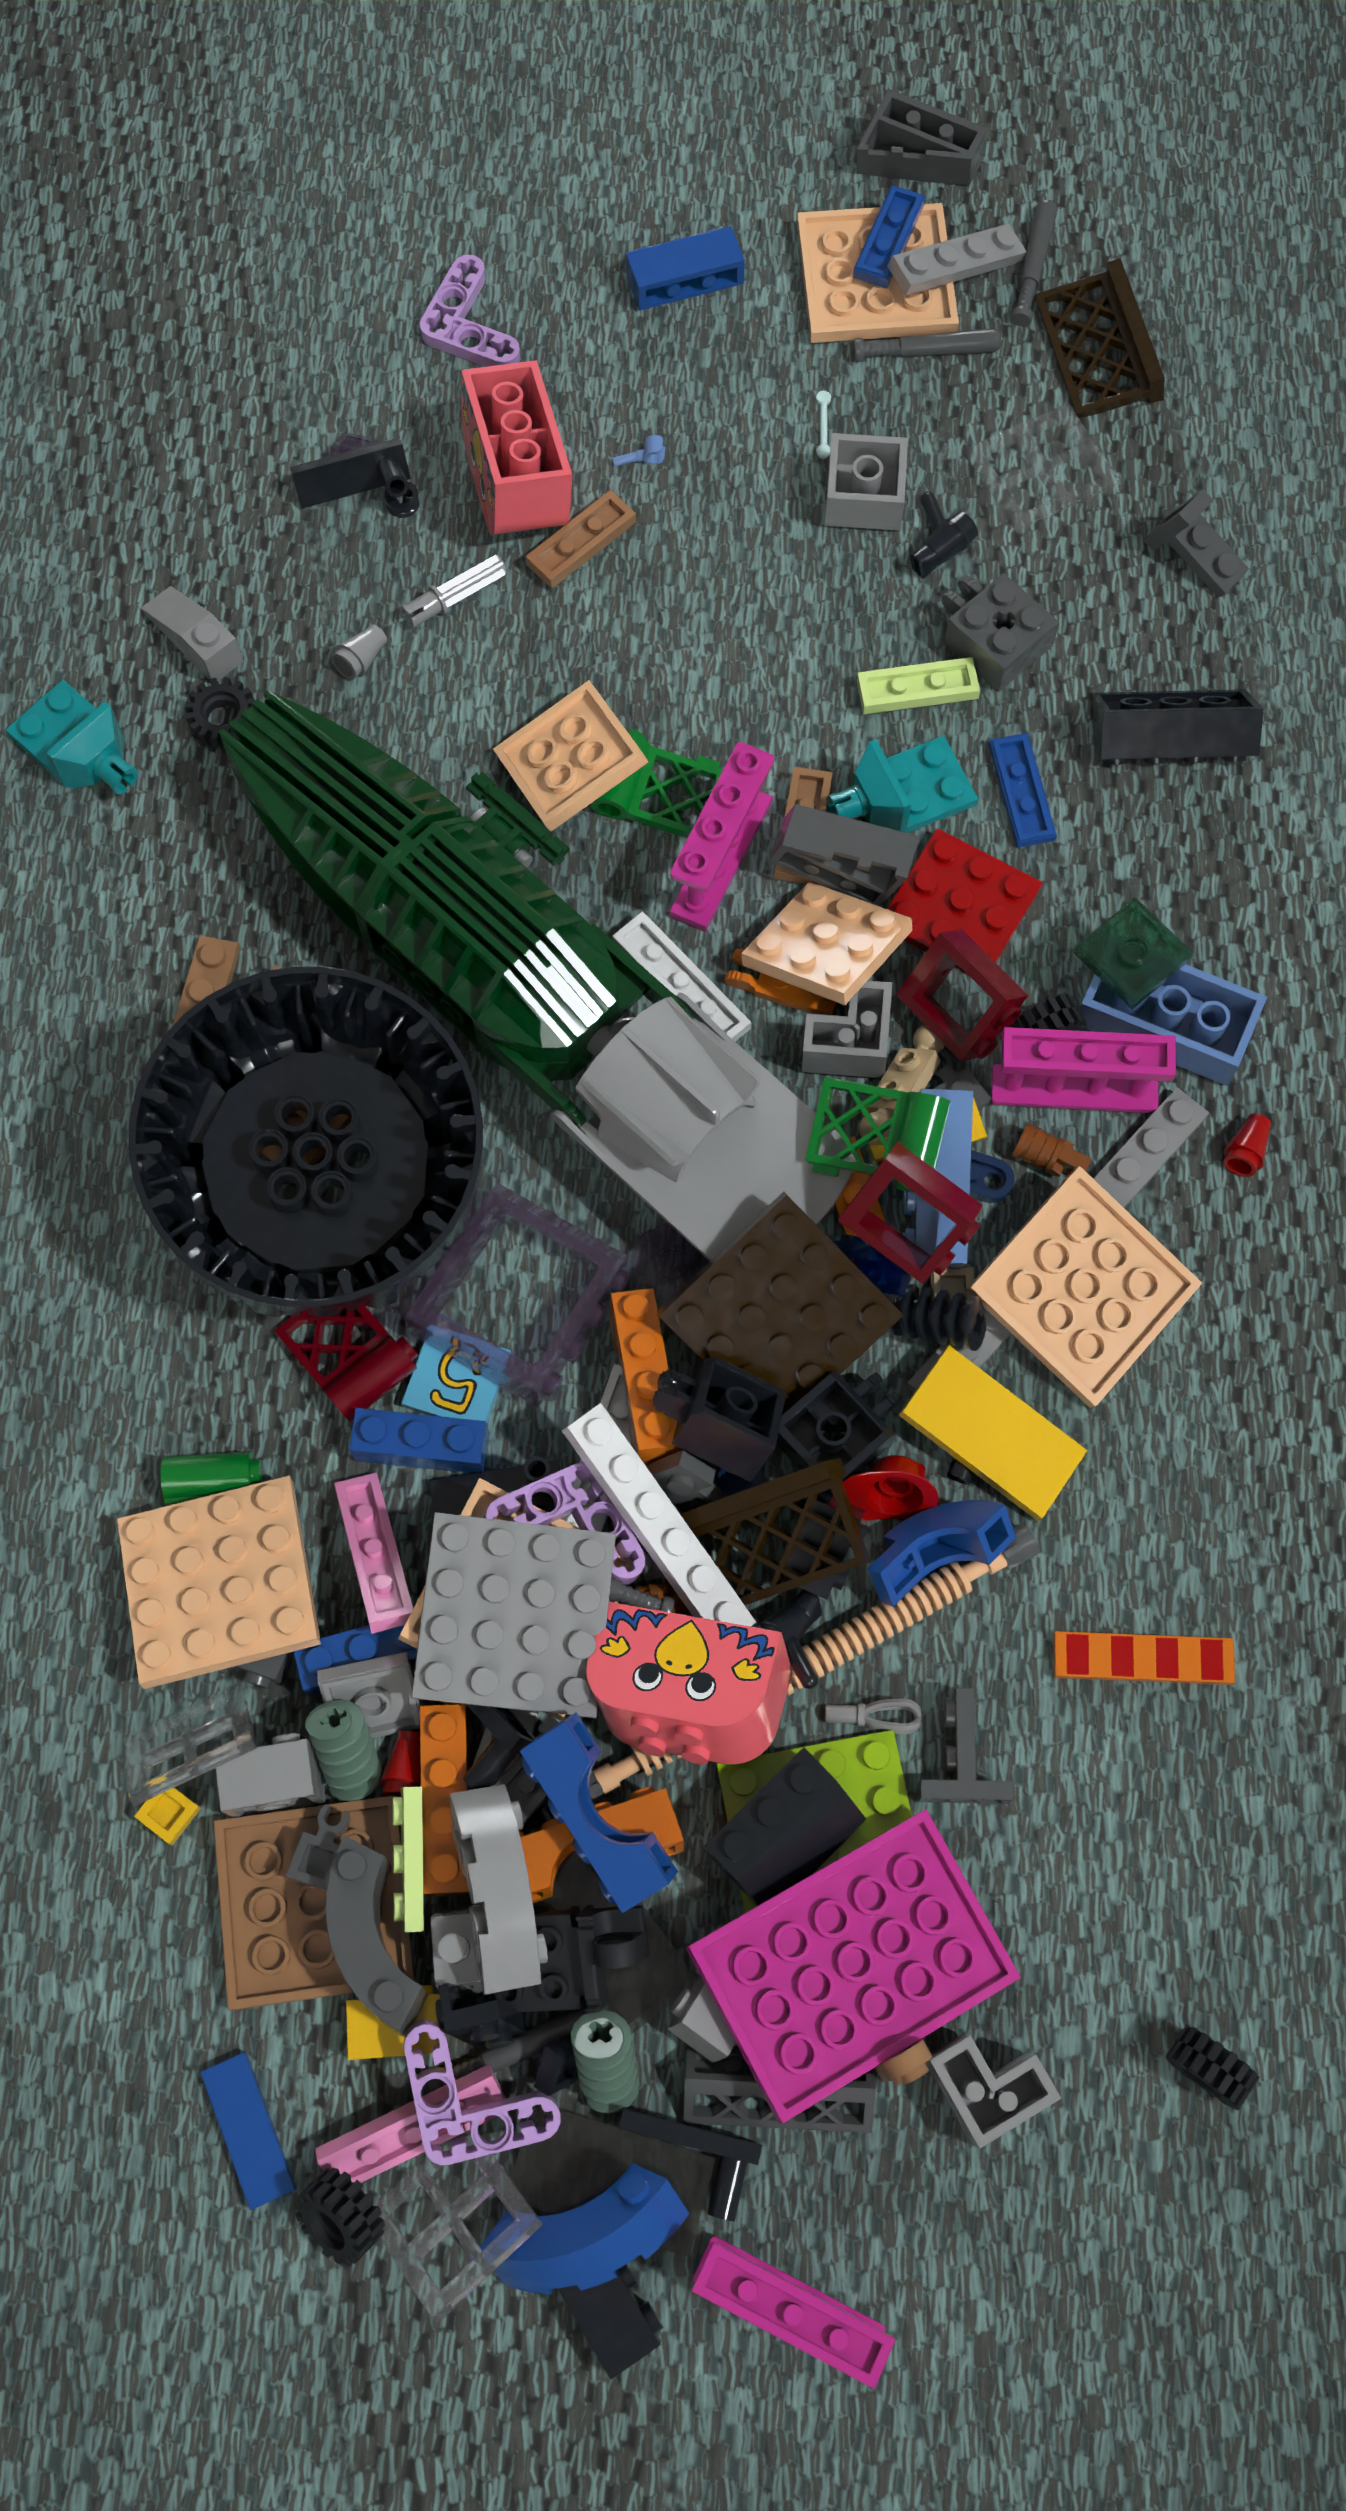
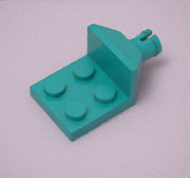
M65 680L59 682L5 729L11 739L66 788L92 786L102 779L116 794H123L128 790L120 782L121 779L131 788L138 779V770L124 760V736L111 706L105 701L98 708H95Z
M943 735L888 758L883 753L877 739L870 741L855 772L853 786L839 793L828 795L826 801L828 810L832 814L851 819L865 816L870 824L909 833L976 806L978 804V797Z

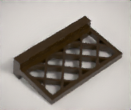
M1121 258L1106 262L1105 272L1035 294L1037 307L1077 419L1106 412L1148 398L1149 403L1164 400L1165 377ZM1101 287L1104 293L1098 304L1082 298L1086 291ZM1061 300L1069 305L1064 314L1059 315L1049 311L1046 303ZM1076 307L1092 312L1086 325L1069 319ZM1099 316L1114 321L1115 325L1109 334L1093 328ZM1064 327L1080 333L1073 345L1058 339V335ZM1087 336L1103 342L1097 354L1080 348ZM1110 345L1125 351V356L1120 364L1103 358ZM1074 357L1091 363L1084 375L1069 370L1068 366ZM1098 366L1114 372L1107 385L1091 379ZM1122 375L1136 381L1138 388L1124 392L1114 387ZM1085 387L1102 393L1097 401L1085 405L1081 404L1079 395Z
M841 1458L820 1462L680 1514L696 1538L709 1533L724 1541L714 1563L723 1576L738 1584L735 1592L744 1605L871 1562L841 1476L846 1475ZM830 1489L837 1504L832 1520L812 1511L819 1493ZM808 1498L805 1506L797 1503L799 1500ZM787 1506L801 1514L792 1534L773 1525L780 1507ZM769 1512L766 1520L758 1517V1515ZM808 1518L828 1528L819 1549L800 1539ZM841 1519L844 1524V1527L839 1525ZM744 1520H749L762 1527L754 1548L735 1539L740 1524ZM727 1526H730L727 1534L719 1530ZM769 1532L789 1542L780 1562L761 1553ZM835 1533L849 1539L855 1558L842 1562L827 1554ZM731 1546L750 1556L742 1576L723 1566ZM796 1546L815 1556L809 1574L802 1575L788 1567ZM757 1560L777 1570L769 1588L764 1589L749 1581ZM823 1561L832 1565L820 1570ZM784 1575L792 1579L781 1583ZM745 1589L754 1592L752 1594L743 1596Z

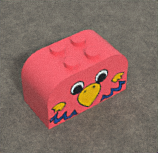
M537 360L461 370V417L465 450L490 535L568 525L571 508L572 472Z
M609 1602L606 1628L595 1635L596 1648L594 1653L588 1657L586 1674L589 1686L598 1703L605 1723L617 1739L630 1746L638 1747L640 1751L648 1755L663 1756L665 1752L680 1755L686 1761L699 1765H705L708 1761L722 1764H741L753 1760L767 1750L776 1736L792 1676V1668L782 1632Z

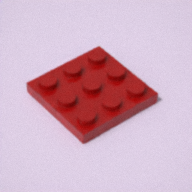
M937 828L911 869L908 878L903 882L887 909L912 918L913 931L904 941L927 952L939 933L962 929L997 963L1041 890L1043 882ZM956 963V965H955L954 967H956V968H958L959 970L965 972V971Z

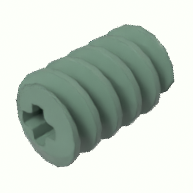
M333 1700L317 1706L306 1718L305 1728L310 1735V1742L315 1748V1755L324 1773V1779L329 1785V1791L332 1796L342 1801L363 1799L376 1789L383 1775L382 1764L378 1759L377 1750L369 1734V1727L365 1722V1716L360 1707L351 1701Z
M602 2010L600 2012L587 2013L574 2023L571 2031V2042L580 2080V2088L586 2097L587 2105L595 2111L607 2114L620 2112L623 2108L625 2109L632 2104L637 2097L640 2087L631 2028L626 2020L615 2012Z

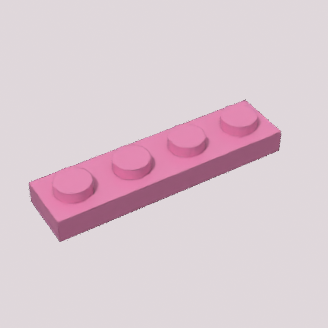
M377 1472L334 1483L371 1634L404 1626L413 1610Z
M489 2064L455 2080L461 2110L506 2099ZM448 2085L422 2096L423 2100L431 2105L442 2103L448 2096ZM414 2101L315 2148L317 2162L322 2171L327 2168L329 2170L337 2168L340 2174L344 2171L350 2174L351 2182L354 2183L358 2180L362 2183L425 2152ZM489 2115V2116L483 2118V2119L481 2120V2122L479 2123V2125H481V2124H483V2123H485V2122H487V2121H489V2120H491V2119H493V2118H495V2117H497V2116H496V2115ZM470 2121L462 2122L464 2132L470 2130ZM442 2128L438 2130V2139L431 2141V2144L440 2145L458 2135L450 2136L447 2128Z

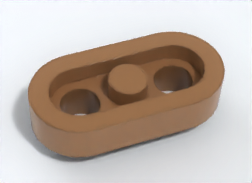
M920 2039L879 2064L875 2069L882 2082L893 2081L895 2086L901 2083L906 2085L929 2071L926 2062L933 2056L924 2040Z

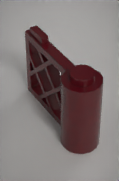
M360 1304L357 1309L363 1317H355L356 1310H347L346 1317L329 1316L316 1318L309 1316L306 1311H303L301 1316H291L274 1331L350 1423L354 1421L356 1408L368 1409L417 1369L413 1360L419 1355L403 1336L395 1341L364 1304ZM303 1324L316 1325L313 1344L295 1343L289 1334ZM325 1325H345L342 1345L322 1344ZM354 1326H371L377 1333L364 1346L351 1345ZM303 1352L311 1353V1359L309 1360ZM320 1353L340 1354L339 1366L324 1378L318 1371Z

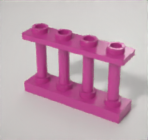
M743 742L736 744L670 871L671 879L683 883L669 911L671 918L704 932L707 931L772 804L773 796L760 791L774 764V756Z
M1004 1027L1002 1032V1064H994L992 1068L991 1103L1002 1106L1154 1113L1158 1108V1081L1173 1082L1176 1076V1036Z
M717 2236L711 2237L693 2276L694 2285L692 2292L875 2389L896 2340L893 2336L885 2333L883 2324Z

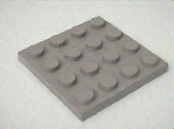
M435 1512L411 1698L570 1716L577 1712L579 1717L596 1718L598 1703L589 1686L586 1667L588 1657L594 1653L596 1648L595 1635L606 1628L616 1534Z

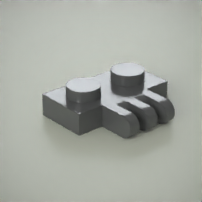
M684 1450L645 1465L672 1504L685 1512L723 1498L721 1489L713 1484L716 1470Z

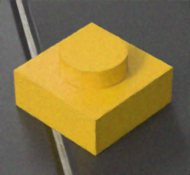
M163 1779L134 1817L165 1842L173 1846L201 1810V1807Z

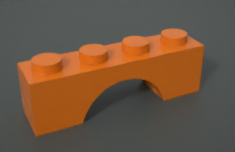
M654 1288L611 1293L609 1322L614 1351L619 1357L625 1383L630 1442L645 1465L682 1450L672 1444L677 1420L665 1415L663 1411L659 1412L660 1410L653 1406V1397L655 1391H658L657 1382L659 1375L668 1369Z
M466 1704L420 1706L423 1895L426 1897L469 1895L467 1877L463 1878L456 1844L452 1835L450 1793L469 1790V1786L463 1780V1777L469 1770L471 1758L470 1710Z
M654 1787L637 1790L628 1796L629 1801L614 1806L611 1805V1802H602L594 1805L600 1816L619 1830L629 1833L653 1831L668 1856L684 1852V1839L666 1788L655 1791ZM556 1818L541 1825L542 1830L526 1836H524L523 1832H519L533 1903L553 1897L556 1874L565 1859L576 1851L573 1844L574 1836L565 1822L560 1823Z

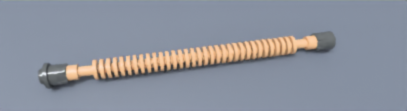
M1022 1522L1014 1526L1013 1529L1017 1538L990 1565L971 1561L961 1567L957 1562L949 1563L948 1568L944 1566L938 1570L939 1575L934 1572L929 1575V1580L926 1577L921 1579L919 1585L916 1584L894 1607L881 1602V1609L877 1605L870 1608L871 1615L868 1611L860 1614L861 1620L857 1616L850 1620L852 1627L848 1622L842 1624L841 1630L843 1634L838 1628L831 1630L832 1638L827 1633L821 1636L823 1645L818 1639L812 1641L811 1646L814 1651L808 1645L803 1646L802 1649L815 1670L818 1679L824 1676L822 1666L827 1673H830L834 1670L833 1663L838 1668L844 1665L842 1656L849 1662L854 1659L853 1652L857 1656L864 1653L862 1645L868 1651L874 1648L873 1641L879 1645L884 1642L883 1636L887 1640L894 1636L893 1630L898 1634L904 1630L903 1625L909 1628L914 1625L913 1620L915 1622L923 1620L922 1613L928 1617L933 1614V1609L937 1612L943 1608V1604L946 1606L953 1602L952 1598L958 1600L963 1597L962 1592L965 1595L972 1592L970 1582L988 1572L993 1575L1005 1567L1007 1570H1010L1039 1554L1038 1543L1030 1529ZM793 1668L787 1692L788 1696L794 1693L792 1683L797 1690L804 1688ZM630 1746L633 1754L612 1766L608 1762L594 1771L591 1770L589 1790L593 1805L608 1800L606 1795L621 1787L620 1781L636 1772L643 1770L647 1777L653 1774L649 1766L650 1764H653L657 1771L662 1769L661 1758L664 1759L667 1765L672 1763L673 1759L670 1753L664 1752L663 1756H652L640 1751L638 1747ZM675 1755L677 1759L682 1757L680 1755Z

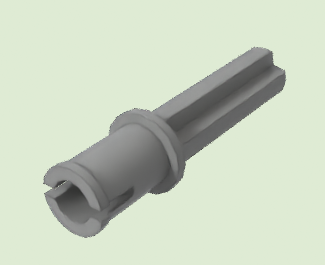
M492 555L437 587L434 585L429 586L427 593L400 606L402 616L404 617L418 610L417 614L405 620L408 626L414 629L417 625L438 613L445 615L448 612V608L504 577L507 573L505 563L498 555Z

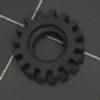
M223 677V684H218L217 678L210 679L212 686L206 687L204 682L197 685L199 694L193 690L189 694L191 702L186 701L185 709L187 713H185L194 739H197L201 747L204 748L207 745L209 751L216 753L217 747H220L222 754H225L226 750L219 731L224 729L230 734L229 723L225 725L211 724L208 721L210 713L220 706H230L237 710L238 714L235 720L238 721L241 717L240 713L252 707L255 699L248 687L244 689L242 682L238 680L232 685L230 678Z
M1063 993L1059 994L1056 998L1054 996L1048 997L1044 1003L1040 1001L1034 1004V1008L1023 1011V1015L1019 1016L1009 1026L1013 1028L1082 1031L1087 1028V1022L1070 994L1064 995Z
M1185 2025L1165 2056L1166 2060L1174 2068L1181 2071L1184 2076L1206 2090L1212 2097H1216L1220 2102L1235 2110L1241 2108L1260 2078L1236 2054L1224 2048V2045L1214 2041L1206 2033H1202L1190 2025Z
M327 2168L297 2196L294 2208L298 2212L295 2215L297 2221L304 2223L301 2227L304 2234H310L313 2237L310 2242L315 2247L320 2245L323 2248V2255L328 2259L333 2255L335 2263L341 2265L344 2262L346 2266H351L353 2263L356 2264L383 2236L385 2230L382 2228L385 2226V2221L379 2217L382 2213L380 2207L371 2203L374 2197L370 2192L365 2194L361 2190L363 2185L358 2180L353 2183L351 2182V2175L344 2171L340 2174L337 2168H332L331 2170Z

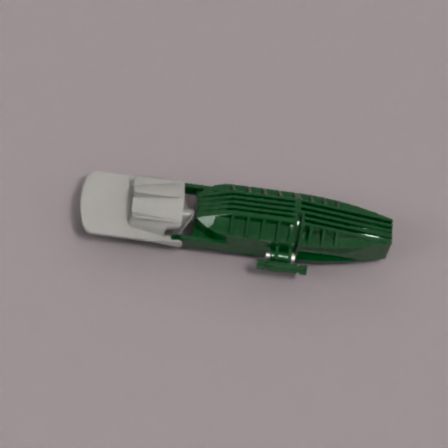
M268 690L264 692L266 700L260 701L257 698L252 703V707L240 713L241 717L238 721L233 719L229 723L230 734L224 729L219 731L233 773L256 814L292 866L329 910L370 951L483 1054L498 1065L510 1070L554 1110L551 1116L561 1129L610 1169L709 1261L783 1191L817 1226L833 1208L853 1172L840 1169L838 1177L812 1172L813 1164L805 1161L816 1113L732 1040L687 995L680 992L675 996L594 923L590 926L580 914L527 868L533 859L528 854L530 847L535 851L539 848V854L552 866L556 863L558 865L565 860L564 856L569 852L570 848L557 836L552 838V832L501 787L496 789V783L484 772L480 774L476 772L471 777V782L466 786V790L477 800L481 801L483 799V805L487 808L477 810L471 817L468 815L461 816L459 807L416 773L384 751L324 716ZM643 995L653 1003L636 1017H627L619 1020ZM590 1062L588 1069L575 1087L578 1095L596 1114L595 1117L586 1120L581 1110L551 1082L572 1080ZM836 1130L822 1138L818 1155L834 1157L847 1148L846 1143ZM852 1154L844 1159L855 1162Z

